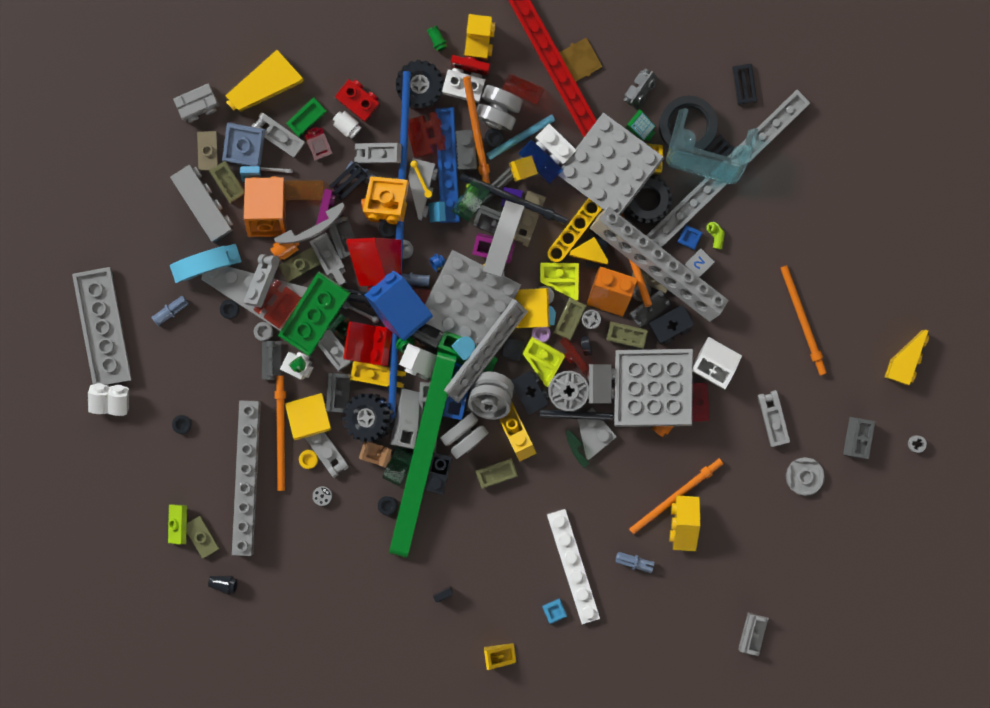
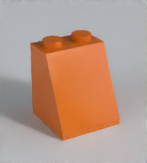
M277 176L270 178H245L244 222L248 237H278L286 232L284 178Z
M599 267L586 305L623 317L631 300L637 278Z

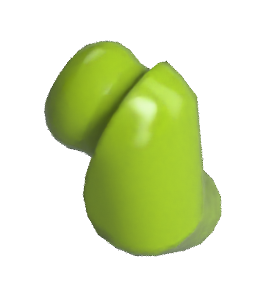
M710 222L707 224L706 229L714 237L713 248L722 249L725 232L718 223Z

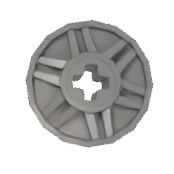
M563 371L551 379L548 386V396L557 408L564 411H574L586 403L589 396V386L581 374L574 371ZM568 385L570 388H574V392L571 393L570 397L563 392Z

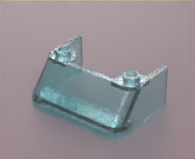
M689 109L679 110L666 156L668 166L727 184L737 183L751 159L759 129H749L745 144L736 146L732 151L731 157H726L694 148L696 136L691 130L684 128Z

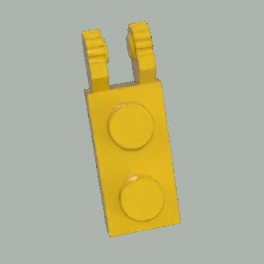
M353 361L350 380L388 387L390 367ZM397 370V376H406V372ZM397 381V387L403 388L404 384Z

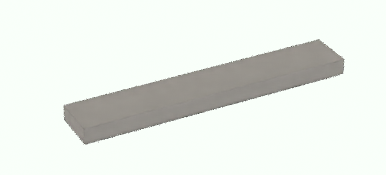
M513 299L444 389L454 401L460 402L528 311L517 300Z

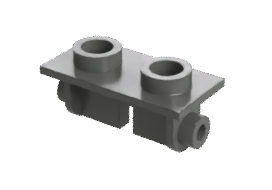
M646 68L643 71L641 70L634 80V83L639 86L636 88L631 85L625 93L623 100L628 104L631 103L637 110L639 105L644 103L647 93L656 85L658 78L653 71L650 72Z
M262 341V379L276 380V376L281 375V341Z

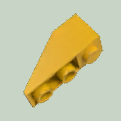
M921 330L890 359L884 378L904 385H910V382H914L917 374L915 372L916 365L921 363L923 357L921 353L922 348L927 345L929 340L928 330Z
M511 401L509 413L499 420L520 462L537 453Z

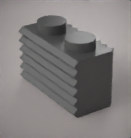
M473 130L456 131L458 170H477Z

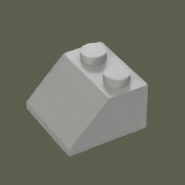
M587 365V383L589 386L587 403H611V399H615V388H611V380H615V368H611V365Z

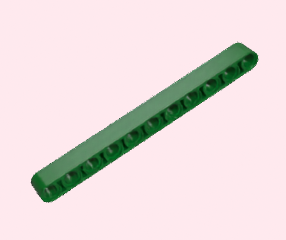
M442 352L437 353L389 554L408 557L447 398V393L444 389L451 381L457 356Z

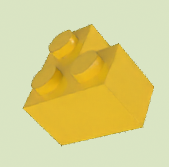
M469 14L465 58L472 57L487 61L488 56H492L493 45L489 44L490 37H494L495 22H492V17Z
M676 495V501L671 505V515H674L675 518H672L671 529L673 530H670L669 542H673V550L696 551L700 531L699 497Z

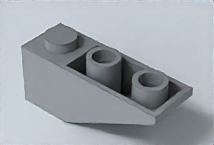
M413 158L412 161L415 160L418 163L417 167L428 190L433 193V188L430 186L432 180H436L438 169H435L436 165ZM410 167L408 179L418 219L422 221L423 217H427L429 206H426L427 198L424 196L425 191L414 168Z
M401 388L389 445L414 449L418 432L420 392Z

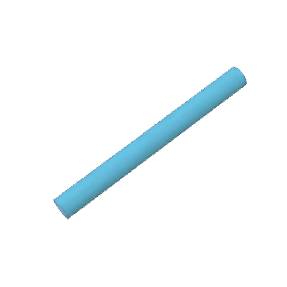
M553 115L547 116L486 153L489 160L554 122Z

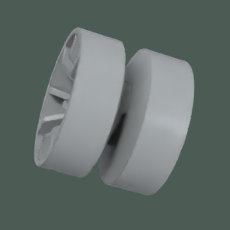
M486 85L482 98L490 103V106L486 104L478 105V119L492 128L511 132L516 119L508 114V111L519 113L524 100L500 88Z

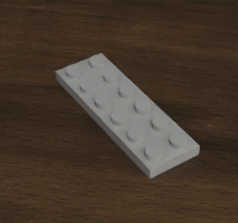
M111 267L72 274L93 385L97 383L109 385L132 380Z

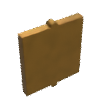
M587 38L575 44L571 43L570 47L559 52L575 82L585 76L589 77L591 73L602 68Z

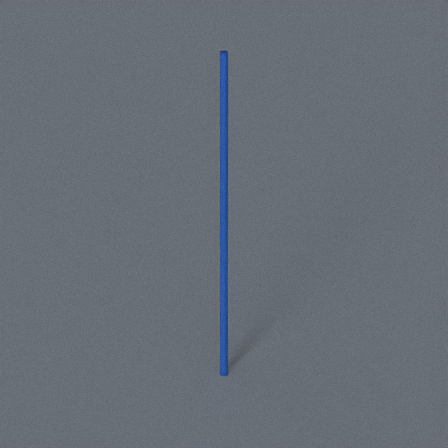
M403 71L400 131L402 150L398 179L406 180L410 71ZM398 221V224H396V239L401 240V276L404 221ZM392 333L388 400V403L391 404L389 410L394 412V414H391V418H395L398 370L396 342L399 337Z

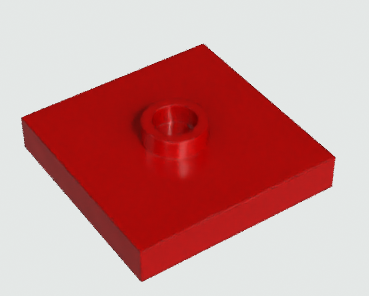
M452 55V68L484 76L489 75V63L478 61V59L472 57L464 58Z

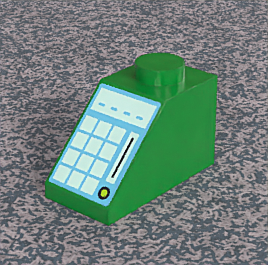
M640 109L625 127L626 130L643 142L645 139L649 141L656 133L653 131L656 127L655 124Z

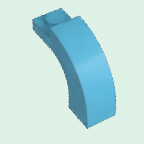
M236 244L184 258L171 264L170 268L175 283L219 268L238 264L242 261Z

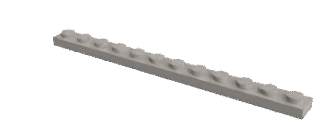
M796 90L646 236L662 247L797 117L810 102Z

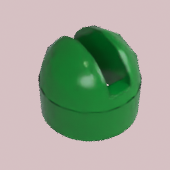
M299 356L289 366L294 372L299 373L305 370L306 363L302 356Z

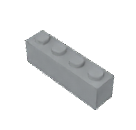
M188 165L170 178L211 242L215 243L233 231L231 228L233 223L228 215L224 217L220 211L223 209L217 199L213 200L211 197L212 190L207 183L203 184L200 180L202 175L197 167L193 168L191 165Z

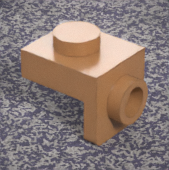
M364 442L359 459L386 468L391 460L392 450L379 444Z

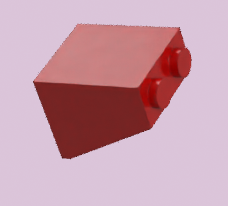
M385 238L347 239V246L359 286H367V290H370L392 271L401 275V240Z

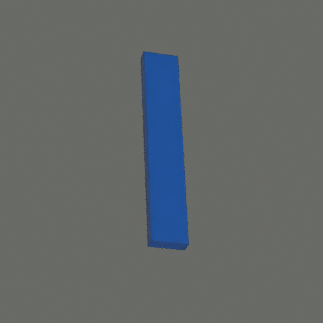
M454 107L435 108L440 202H445L446 221L441 223L460 222L455 112Z

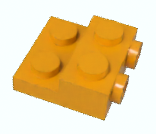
M370 176L363 208L365 217L371 222H379L380 219L386 220L390 224H398V221L403 222L407 206L408 180Z

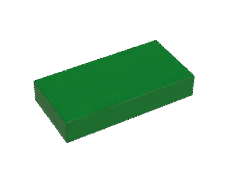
M313 97L286 124L300 138L327 111Z

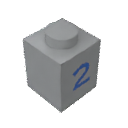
M699 249L684 266L700 277L714 261L702 249Z

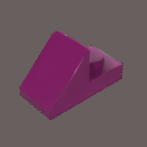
M324 190L316 225L329 219L325 211L329 210L330 206H334L336 199L332 190Z

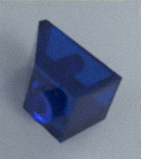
M532 140L518 152L522 158L532 155L538 175L549 184L563 171Z

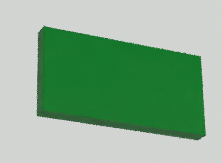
M318 272L278 336L310 357L351 292L321 272Z

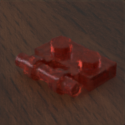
M437 112L429 114L431 121L426 122L423 115L409 120L408 135L414 158L434 153L432 145L437 144L439 151L446 149L444 143L446 139L445 135H442L440 127L442 124L441 120L438 119ZM429 128H433L434 138H430Z
M275 279L269 287L262 307H255L253 310L260 314L263 308L268 312L263 318L280 329L302 297L287 286L280 292L278 288L282 283ZM273 295H276L278 298L273 303V305L270 306L268 304V301L271 299Z

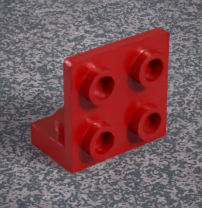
M349 322L343 359L387 366L393 332L386 327Z

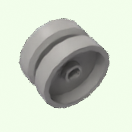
M497 372L481 373L471 386L468 400L470 410L477 416L485 419L495 420L507 416L511 407L514 385L509 378Z
M473 412L440 437L445 446L452 444L455 440L458 441L451 448V453L456 459L465 452L471 451L480 443V440L489 434L483 425L478 426L473 431L470 429L478 422Z

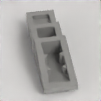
M509 201L505 202L483 268L484 273L502 277L524 206Z

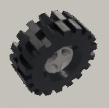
M426 60L408 62L409 64L404 65L397 74L395 83L398 96L402 101L403 71H410L409 107L416 110H424L434 106L440 100L444 86L440 70L433 63L430 64Z
M373 393L359 394L351 398V402H347L346 406L348 408L343 410V413H346V417H342V419L347 423L344 425V428L350 430L347 433L350 436L354 435L353 439L360 440V442H372L383 439L382 437L389 434L387 431L393 427L390 423L394 422V418H391V414H394V412L389 410L391 404L385 403L386 398Z

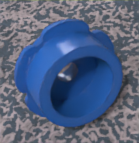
M434 254L429 259L435 272L442 271L446 263L442 255Z

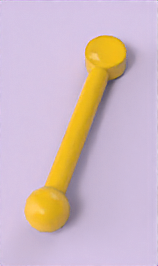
M413 160L410 166L414 168L425 191L424 196L430 198L432 192L428 190L417 167V161Z

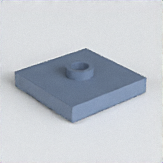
M227 123L222 161L260 167L266 129Z

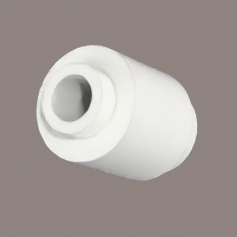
M339 111L333 118V126L351 139L362 128L359 122L346 111L343 113Z

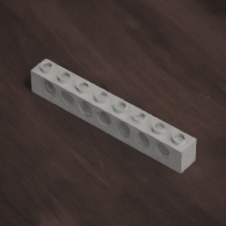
M609 206L597 216L590 227L592 231L709 322L721 314L729 301Z
M239 401L232 555L252 556L254 554L261 401Z

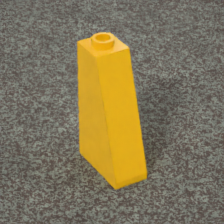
M276 50L225 95L229 99L226 103L233 110L238 109L242 112L301 84L304 79L282 54Z

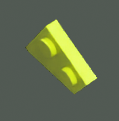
M540 263V282L574 300H578L579 263Z
M533 336L523 351V355L531 364L536 374L540 377L543 384L548 387L566 355Z

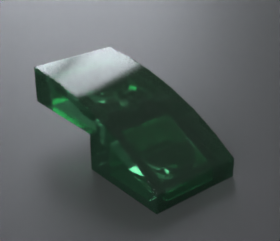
M472 180L464 195L460 196L451 212L469 221L490 190Z
M567 430L565 433L569 447L579 464L585 468L589 462L577 450L582 443Z
M397 446L382 478L400 486L411 463L414 449Z

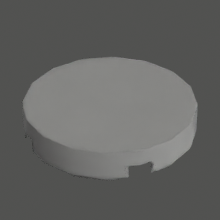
M798 458L791 462L787 468V484L797 494L804 496L812 495L824 483V470L814 459Z

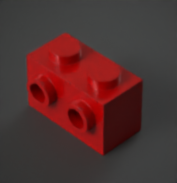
M348 79L335 95V98L366 123L380 106L379 102H377L379 98L372 92L367 94L363 90L364 86L356 79L354 81Z

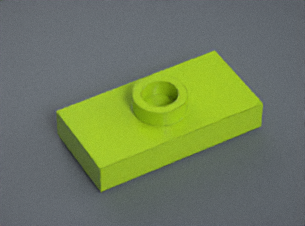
M169 505L168 543L186 544L187 505Z

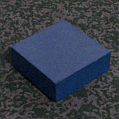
M685 224L677 243L695 250L703 232Z

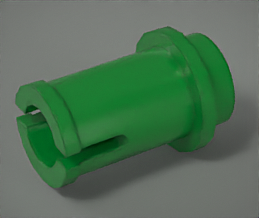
M434 26V29L431 27L427 30L434 44L433 49H436L437 52L444 50L447 47V41L443 39L439 27Z

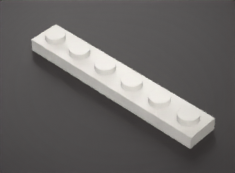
M562 509L549 513L547 517L581 623L585 624L600 619L566 510Z

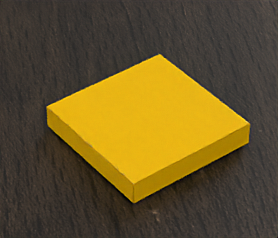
M549 289L518 290L514 300H517L528 312L516 328L550 327Z
M322 393L285 403L294 440L332 430Z

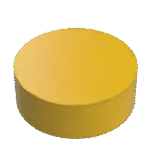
M305 450L299 456V463L305 469H312L318 463V456L313 450Z

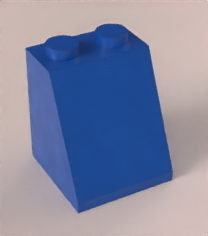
M395 271L387 274L382 281L365 294V297L385 327L403 341L433 317L432 313L407 281Z

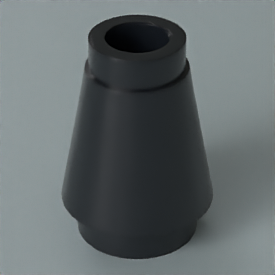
M233 576L209 577L208 587L228 595L231 593L235 594L237 590L238 579Z

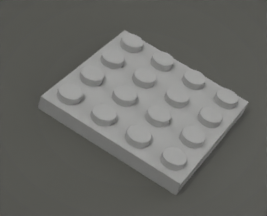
M602 113L577 146V151L564 163L557 175L603 210L609 206L621 216L663 161L664 157L605 113Z
M452 250L425 302V306L433 315L426 324L442 332L448 331L461 337H470L475 345L478 346L515 298L521 284L503 275L502 277H497L484 273L483 265Z
M616 350L615 427L692 426L693 350Z

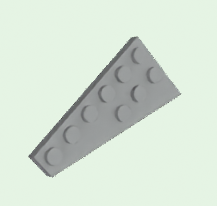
M227 266L202 274L201 280L279 331H281L307 290V287L273 279L263 305L260 308L243 303L254 273Z

